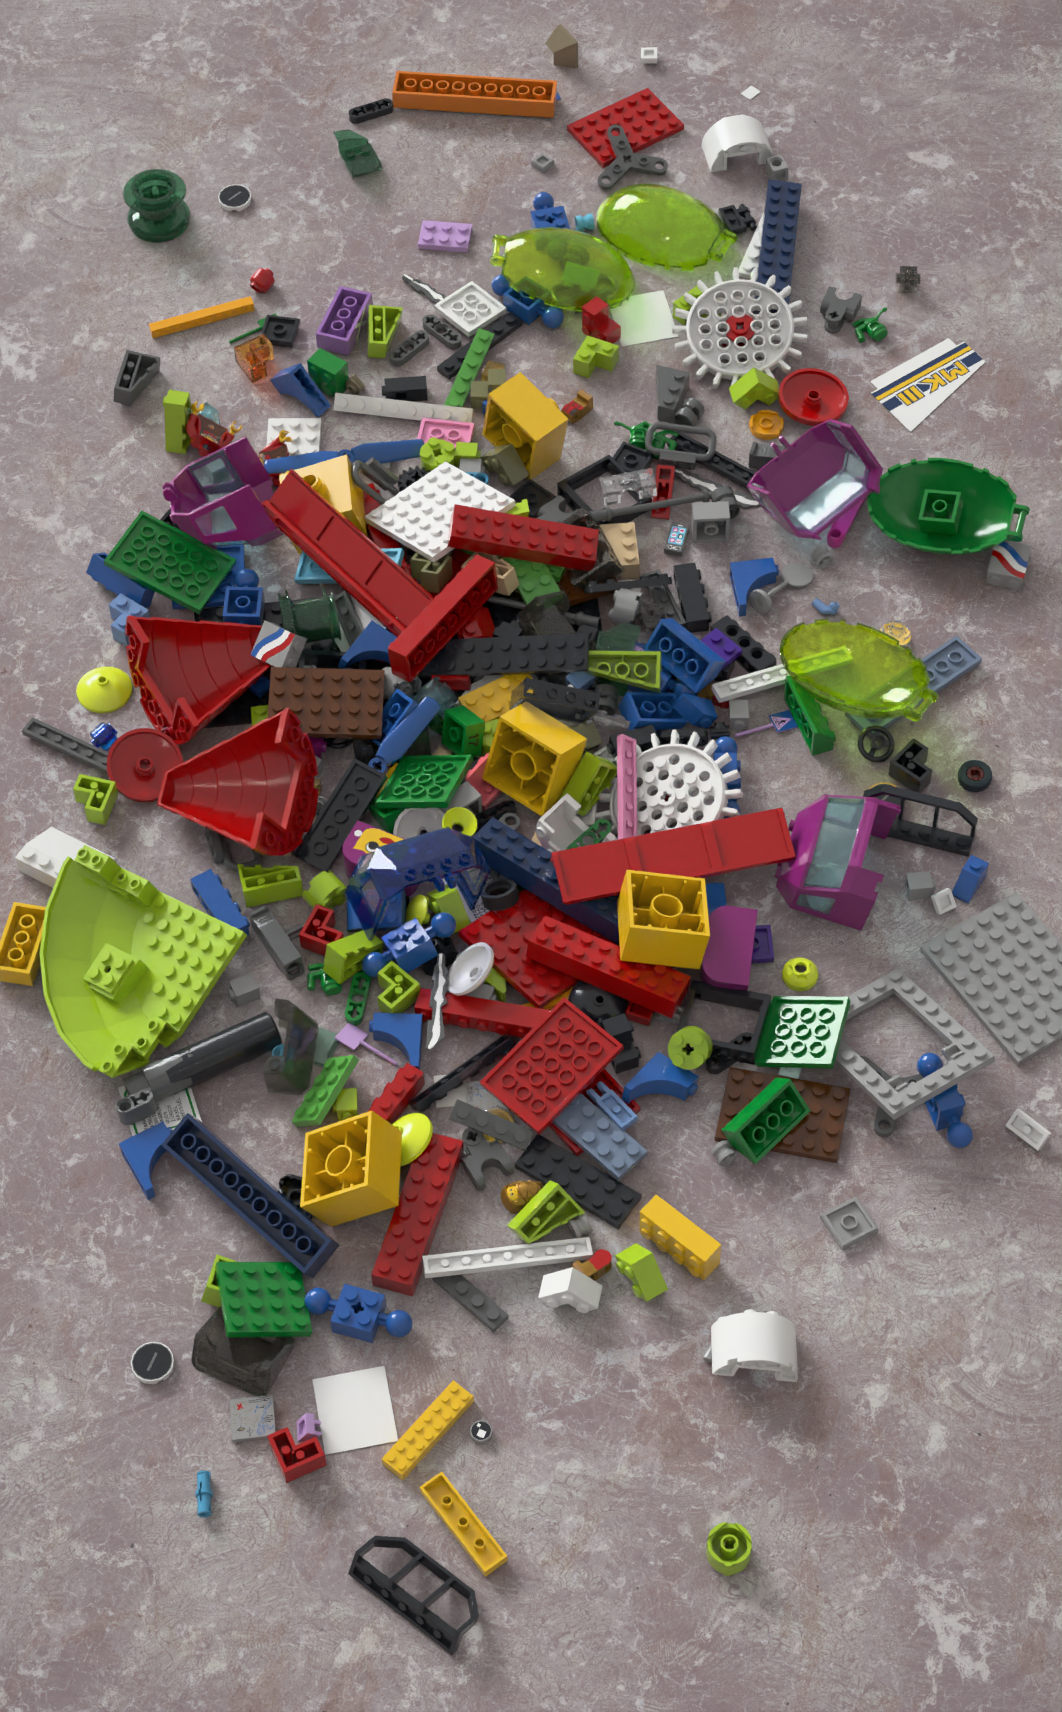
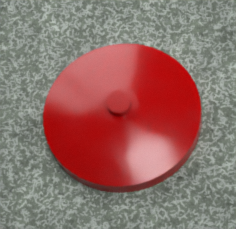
M804 368L793 371L783 379L779 388L778 400L782 410L790 418L801 424L817 426L829 419L839 420L847 409L849 395L843 382L835 375L821 369Z
M150 728L134 729L121 735L111 746L107 756V774L110 781L116 782L117 791L124 797L136 802L158 801L165 772L182 764L183 757L178 745L165 733Z

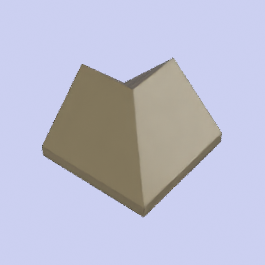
M559 24L545 44L553 52L554 65L577 68L578 41Z

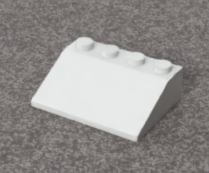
M50 827L25 844L15 857L16 864L20 872L53 888L67 856L74 860L78 850L87 844Z

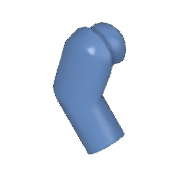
M816 598L812 602V606L821 614L834 615L840 607L835 601L831 602L830 605H825Z

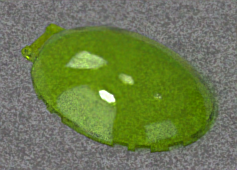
M634 184L623 187L609 195L602 202L596 215L597 229L601 237L607 240L609 246L613 245L617 248L618 253L631 260L655 267V265L664 266V270H670L672 267L681 268V271H694L695 267L707 265L709 259L721 262L729 247L738 240L737 235L727 231L719 216L703 201L684 191L664 185ZM723 241H726V242L723 244V246L719 249V251H717V249H718V247L721 245V243H722Z
M541 227L525 230L510 237L495 234L492 237L493 252L490 257L491 265L502 267L501 274L509 281V286L518 292L521 290L529 294L528 298L534 300L536 297L544 300V304L567 310L582 311V306L596 296L607 303L610 309L621 306L623 301H628L632 296L635 279L627 261L611 245L590 234L568 228ZM500 246L504 247L503 256L499 255Z
M829 618L814 619V623L805 625L802 622L792 627L782 638L779 652L785 670L804 692L833 709L869 719H888L904 716L918 722L922 718L923 712L931 703L936 702L939 698L937 692L927 688L930 679L926 671L927 667L920 658L917 659L909 647L905 649L899 645V640L873 627L857 623V626L846 624V620L840 619V623L828 622ZM922 698L925 699V700L919 705V707H918L917 709H915V708L917 707V705L920 703L921 699H922Z

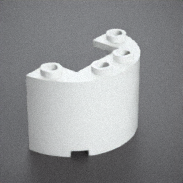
M735 115L724 117L706 132L702 140V148L710 172L727 170V157L757 153V161L760 165L766 164V158L774 156L763 125L751 116Z
M568 793L538 820L536 825V834L541 846L551 853L566 850L574 840L589 828L576 816L581 805ZM610 832L600 843L618 839ZM585 836L583 843L586 846L592 845L594 840L590 836Z
M748 1309L744 1313L719 1317L718 1321L711 1326L712 1375L734 1376L738 1368L776 1371L775 1380L797 1382L796 1327L787 1318L779 1316L774 1311L764 1313Z

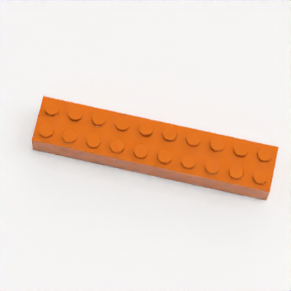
M396 71L392 91L393 108L554 118L557 101V81Z

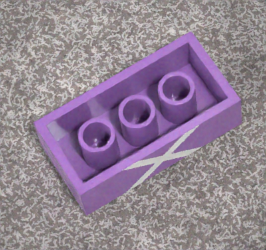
M340 286L316 332L317 348L350 355L367 321L369 305H373L372 293Z

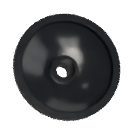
M582 980L574 985L568 1001L601 1028L602 1020L624 1013L626 1016L628 1009L627 999ZM601 998L603 1002L597 1003L596 999Z

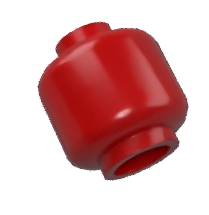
M258 268L250 277L251 288L257 293H266L275 283L274 273L268 268Z

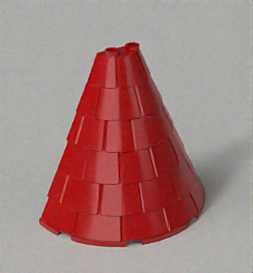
M127 616L125 634L129 636L130 645L126 646L129 669L134 687L140 688L142 697L140 703L154 728L168 735L178 745L187 743L217 715L221 714L234 700L238 699L250 686L255 684L267 671L271 670V667L274 666L251 655L262 626L229 622L221 623L202 620L196 622L159 617Z
M285 708L273 717L262 720L233 738L224 740L165 772L157 805L194 823H198L209 830L215 831L228 839L234 840L243 846L249 847L262 855H285L302 843L301 837L303 833L309 832L316 813L318 789L314 788V776L318 775L310 738L307 733H302L299 727L301 721L289 708Z

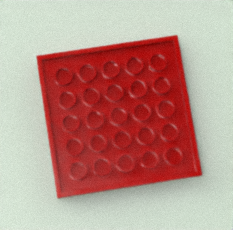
M523 889L519 892V900L514 906L502 911L487 912L459 930L458 936L469 946L480 942L488 944L494 952L492 968L535 1008H543L573 988L580 981L575 977L526 957L529 939L545 916L612 944L615 943L530 891Z

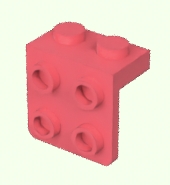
M489 753L481 757L472 770H468L465 775V782L468 781L481 794L483 810H486L502 793L501 790L482 779Z

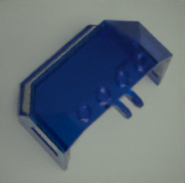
M447 827L377 847L375 852L360 856L349 879L345 894L368 940L371 941L374 938L377 927L382 923L390 899L405 888L429 881L434 883L439 892L445 890V884L442 880L444 878L450 889L455 888L457 884L470 911H472L477 904L491 870L474 838Z

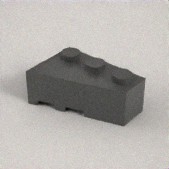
M126 350L114 387L113 402L131 406L160 371V357Z
M656 365L657 420L674 424L673 417L681 408L689 389L690 372Z

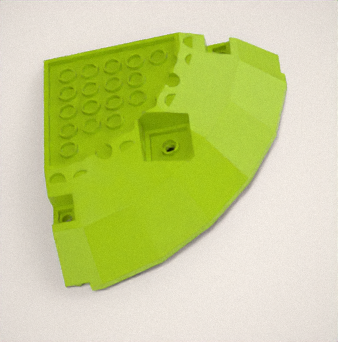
M84 845L83 848L78 850L74 860L67 856L63 862L44 914L39 954L43 993L58 1034L87 1068L94 1072L100 1071L111 1078L147 1065L150 1062L149 1057L158 1044L167 1048L182 1036L247 937V934L160 892L148 880L121 868L110 856Z

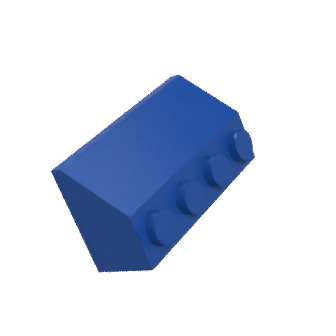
M673 618L660 619L643 649L644 651H661L662 666L696 693L700 692L718 676L726 662Z

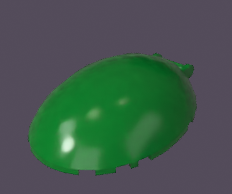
M928 458V460L924 461L912 459L910 463L903 465L898 463L888 468V471L880 477L879 494L871 492L868 495L869 515L874 524L885 535L912 549L938 555L974 554L996 547L1006 540L1021 542L1023 540L1022 531L1026 515L1030 511L1028 506L1016 504L1017 495L1009 487V483L1000 476L992 475L988 469L983 468L982 470L973 467L971 463L947 458ZM925 489L961 492L963 508L957 534L922 532L920 530L918 518ZM1014 514H1018L1015 531H1010Z

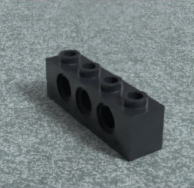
M728 615L710 626V632L717 628L743 649L742 654L735 661L749 674L776 666L777 660L775 656L766 651L760 642H756L748 631H744L737 621L732 620Z

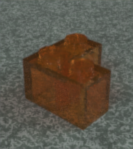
M264 333L234 347L235 361L252 383L267 376L266 362L274 359L272 343Z

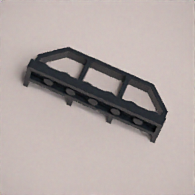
M887 784L864 791L863 797H877L885 794L901 798V812L899 817L895 818L887 837L969 857L978 818L962 803ZM906 800L935 807L932 827L903 820ZM940 808L957 812L972 826L970 836L937 828Z
M374 1536L355 1552L348 1574L444 1650L453 1655L458 1650L463 1635L477 1623L479 1613L475 1591L405 1537ZM374 1547L401 1548L411 1555L413 1559L389 1579L362 1557ZM420 1563L445 1582L422 1603L397 1585L400 1580ZM451 1587L468 1600L470 1619L458 1630L452 1628L438 1615L428 1609Z

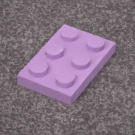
M423 220L418 249L468 253L472 224Z

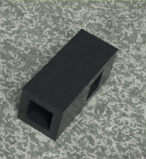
M426 376L384 379L385 386H381L382 397L386 396V399L412 402L428 401Z
M651 724L610 735L607 751L609 755L615 758L617 756V736L624 734L636 739V744L644 752L653 748L651 734H656V731Z

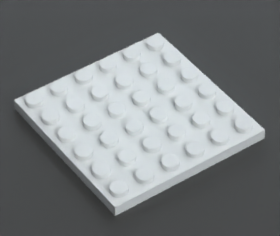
M444 462L365 516V521L430 561L436 562L455 549L447 547L450 518L454 504L506 513L515 507L516 503L514 499L453 465Z

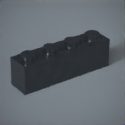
M695 563L674 565L673 578L682 615L686 621L685 628L690 633L708 631L709 623H712L711 612H707L708 600L707 597L704 598L703 596L705 589L704 584H700V569L697 570Z

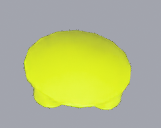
M419 894L410 901L406 909V922L416 918L421 926L428 923L430 919V914L427 913L429 897Z

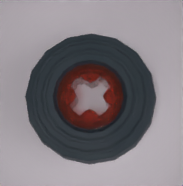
M980 760L966 761L958 770V782L967 791L981 792L987 789L992 782V771L985 762Z

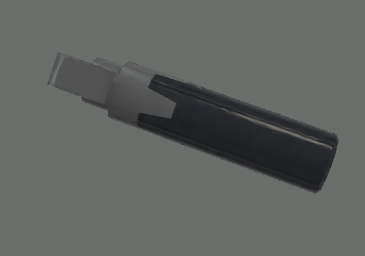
M265 1011L140 1068L139 1073L123 1079L128 1096L116 1103L120 1122L124 1125H131L143 1120L156 1112V1102L272 1051L277 1045L282 1044L280 1033L272 1016Z

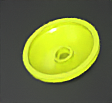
M99 667L87 672L80 679L76 692L80 704L87 710L95 713H110L122 708L130 700L133 686L130 677L124 671L115 667Z
M408 1114L392 1123L393 1126L402 1131L400 1166L409 1164L419 1157L431 1140L433 1126L430 1119L424 1114Z

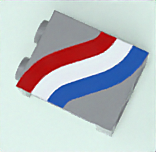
M1004 541L994 547L986 583L1022 590L1032 546Z
M264 620L251 655L274 667L295 668L307 638L293 634L277 624Z

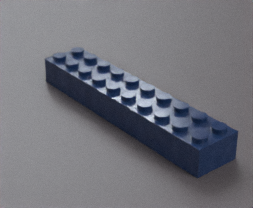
M769 179L765 197L757 267L758 278L756 282L765 285L768 279L775 275L776 281L772 289L779 293L788 285L791 287L802 184ZM789 294L787 297L784 298V300L786 301V303H787L788 305H789L790 294ZM754 295V299L759 298L758 295ZM771 309L769 312L777 313L778 311L776 309ZM755 310V311H753L752 313L757 315V314H759V313H761V312L758 311V310Z
M493 817L472 838L468 850L470 856L508 879L515 881L516 884L620 946L617 912L619 895L568 905L563 904L555 867L551 862L550 851Z
M187 1113L161 1144L304 1274L314 1278L340 1246L206 1125L191 1114Z

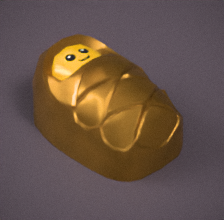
M532 1180L509 1183L500 1192L501 1202L510 1213L518 1214L543 1188L542 1182Z

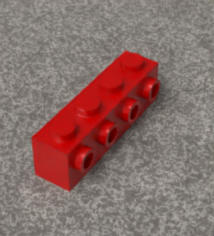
M406 1063L403 1068L396 1072L394 1080L386 1084L381 1096L374 1099L368 1112L373 1111L390 1124L394 1123L407 1108L408 1102L415 1098L425 1085L424 1072Z

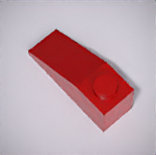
M657 465L653 502L672 499L676 472L675 466ZM671 506L653 509L651 518L669 520Z

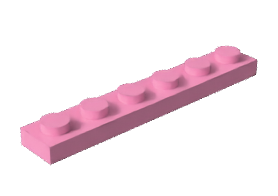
M624 734L617 736L618 839L637 836L636 739Z

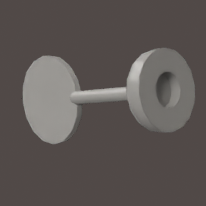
M799 563L785 565L781 569L780 574L783 582L769 593L761 589L752 591L749 595L751 605L757 612L761 614L767 613L772 607L770 597L784 586L805 587L809 585L813 578L811 569Z

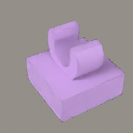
M305 1413L296 1421L298 1442H304L314 1437L318 1438L322 1435V1432L315 1431V1427H318L321 1421L314 1420V1414Z

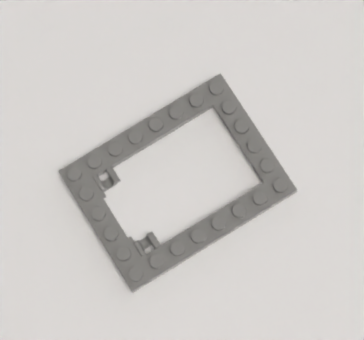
M898 968L847 996L851 1003L846 1020L895 994L950 1044L941 1049L942 1054L948 1060L947 1065L916 1083L911 1082L908 1084L907 1082L903 1083L899 1075L885 1081L842 1039L835 1059V1063L894 1120L995 1062V1056Z

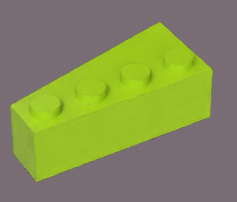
M589 651V671H586V674L661 693V651Z

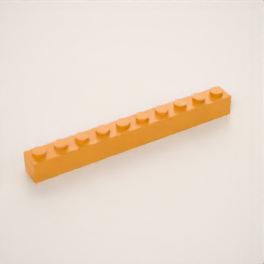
M251 296L153 322L149 324L152 338H157L255 311L254 303Z

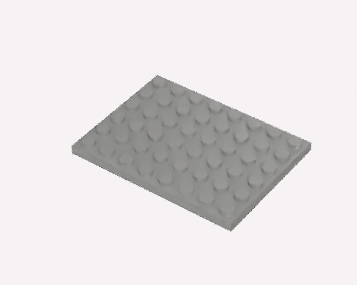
M1017 892L921 946L920 951L1017 1066L1062 1040V944Z

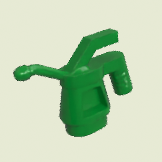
M886 307L882 308L876 317L861 318L852 323L853 327L856 328L855 333L860 343L865 341L863 334L865 331L875 341H880L887 336L888 331L885 325L878 321L880 315L887 311Z
M614 422L615 426H622L630 431L629 444L645 449L648 426L640 423L629 427L621 422Z
M643 421L642 423L644 426L648 427L651 425L647 421ZM669 430L654 431L652 446L664 449L666 443L669 445L668 450L675 451L677 442L667 438L665 435L669 434L678 438L679 433Z
M324 964L308 965L310 973L307 974V990L314 991L315 980L320 979L321 989L325 995H336L342 991V983H337L323 971Z

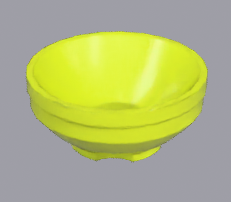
M451 808L443 816L442 830L451 840L466 841L474 835L477 829L475 815L466 808ZM459 824L462 826L463 831L456 833L453 831L452 826Z
M797 957L786 962L782 970V979L785 985L792 990L807 991L817 983L818 970L811 960ZM803 965L807 970L800 973L795 970V967Z

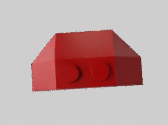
M481 606L456 633L457 638L493 637L495 627L488 608Z

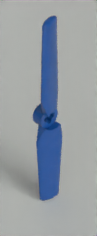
M422 439L364 443L351 448V451L348 449H343L339 452L319 451L265 460L264 467L268 474L286 473L291 469L297 470L343 455H347L351 463L356 460L365 463L373 457L382 464L420 457V449L425 443Z
M425 697L381 743L376 757L370 760L368 766L375 769L374 766L376 764L378 766L381 765L382 769L378 771L386 775L388 766L405 754L440 710L438 702L431 697Z

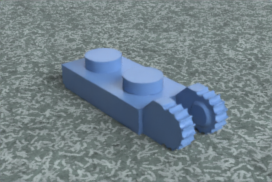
M600 1081L596 1084L603 1096L600 1097L593 1089L587 1090L589 1098L621 1130L625 1131L638 1121L637 1115L603 1082Z

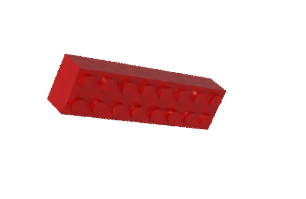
M454 504L450 518L447 547L592 572L596 562L599 530Z
M477 554L457 573L456 577L445 586L439 595L435 596L434 600L423 609L419 616L412 620L411 624L400 633L399 637L390 643L388 654L392 674L411 682L496 592L498 582L495 562Z
M548 916L543 918L528 942L527 958L669 1018H673L688 992L691 976L665 965L620 961L619 946Z
M432 1133L431 1140L426 1149L419 1157L412 1161L399 1197L398 1206L394 1210L371 1273L373 1286L413 1297L423 1270L422 1256H426L429 1253L460 1165V1158L464 1154L463 1140Z

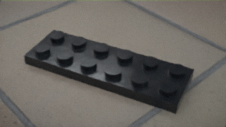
M354 758L293 855L314 868L328 873L342 852L343 843L356 822L362 820L387 780V775Z
M538 1134L515 1163L516 1169L534 1180L542 1182L544 1186L550 1180L559 1184L581 1208L618 1230L641 1200L640 1193Z

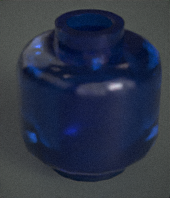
M101 722L90 732L92 738L90 742L98 748L101 747L103 750H107L118 739V732L109 722L106 724Z

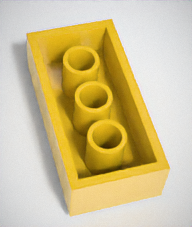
M530 674L502 676L459 697V706L464 705L485 722L499 719L501 715L510 711L512 691L524 679L533 678ZM529 689V690L527 691L528 693H532V694H533V690H530V689Z
M18 902L13 903L0 940V981L27 986L34 985L40 967L39 954L46 907Z
M655 1195L642 1208L639 1220L641 1235L645 1239H651L656 1243V1246L662 1252L669 1253L676 1263L687 1267L694 1277H699L704 1281L720 1264L721 1244L658 1195Z

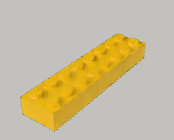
M453 1380L381 1459L382 1465L401 1480H404L473 1404L474 1396Z
M440 1472L419 1487L420 1493L485 1577L508 1561L506 1553L443 1472Z

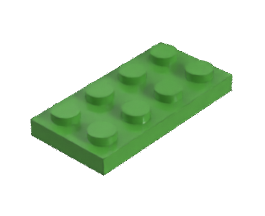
M501 556L504 561L515 568L519 582L517 590L531 616L565 604V598L546 564Z
M355 1055L331 1057L326 1060L324 1068L315 1078L312 1088L306 1093L303 1103L295 1111V1116L291 1122L296 1127L321 1125L359 1059Z

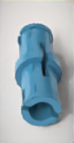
M209 1471L197 1472V1490L195 1491V1497L198 1501L197 1516L202 1518L209 1517L212 1514L211 1498L213 1497V1491L211 1490V1472L209 1473Z

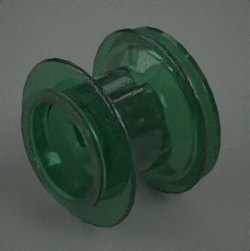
M151 169L134 175L125 184L123 199L130 208L127 214V222L134 235L141 240L152 243L167 242L179 237L187 229L190 210L184 201L186 185L179 175L168 170Z
M322 582L320 583L322 597L293 602L288 595L287 589H285V595L281 596L280 592H278L284 629L307 638L306 643L330 639L333 651H336L335 638L341 641L342 637L333 592L329 591L330 594L326 596Z

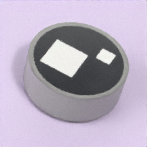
M483 1420L473 1423L470 1428L472 1440L478 1444L487 1443L492 1437L491 1425Z

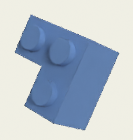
M121 593L109 604L111 619L115 620L111 624L113 639L128 646L130 645L129 636L125 634L127 616L150 618L149 610Z

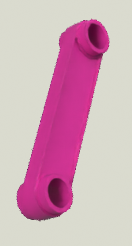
M865 478L856 480L846 499L864 486ZM867 496L832 524L827 534L829 547L838 548L841 546Z

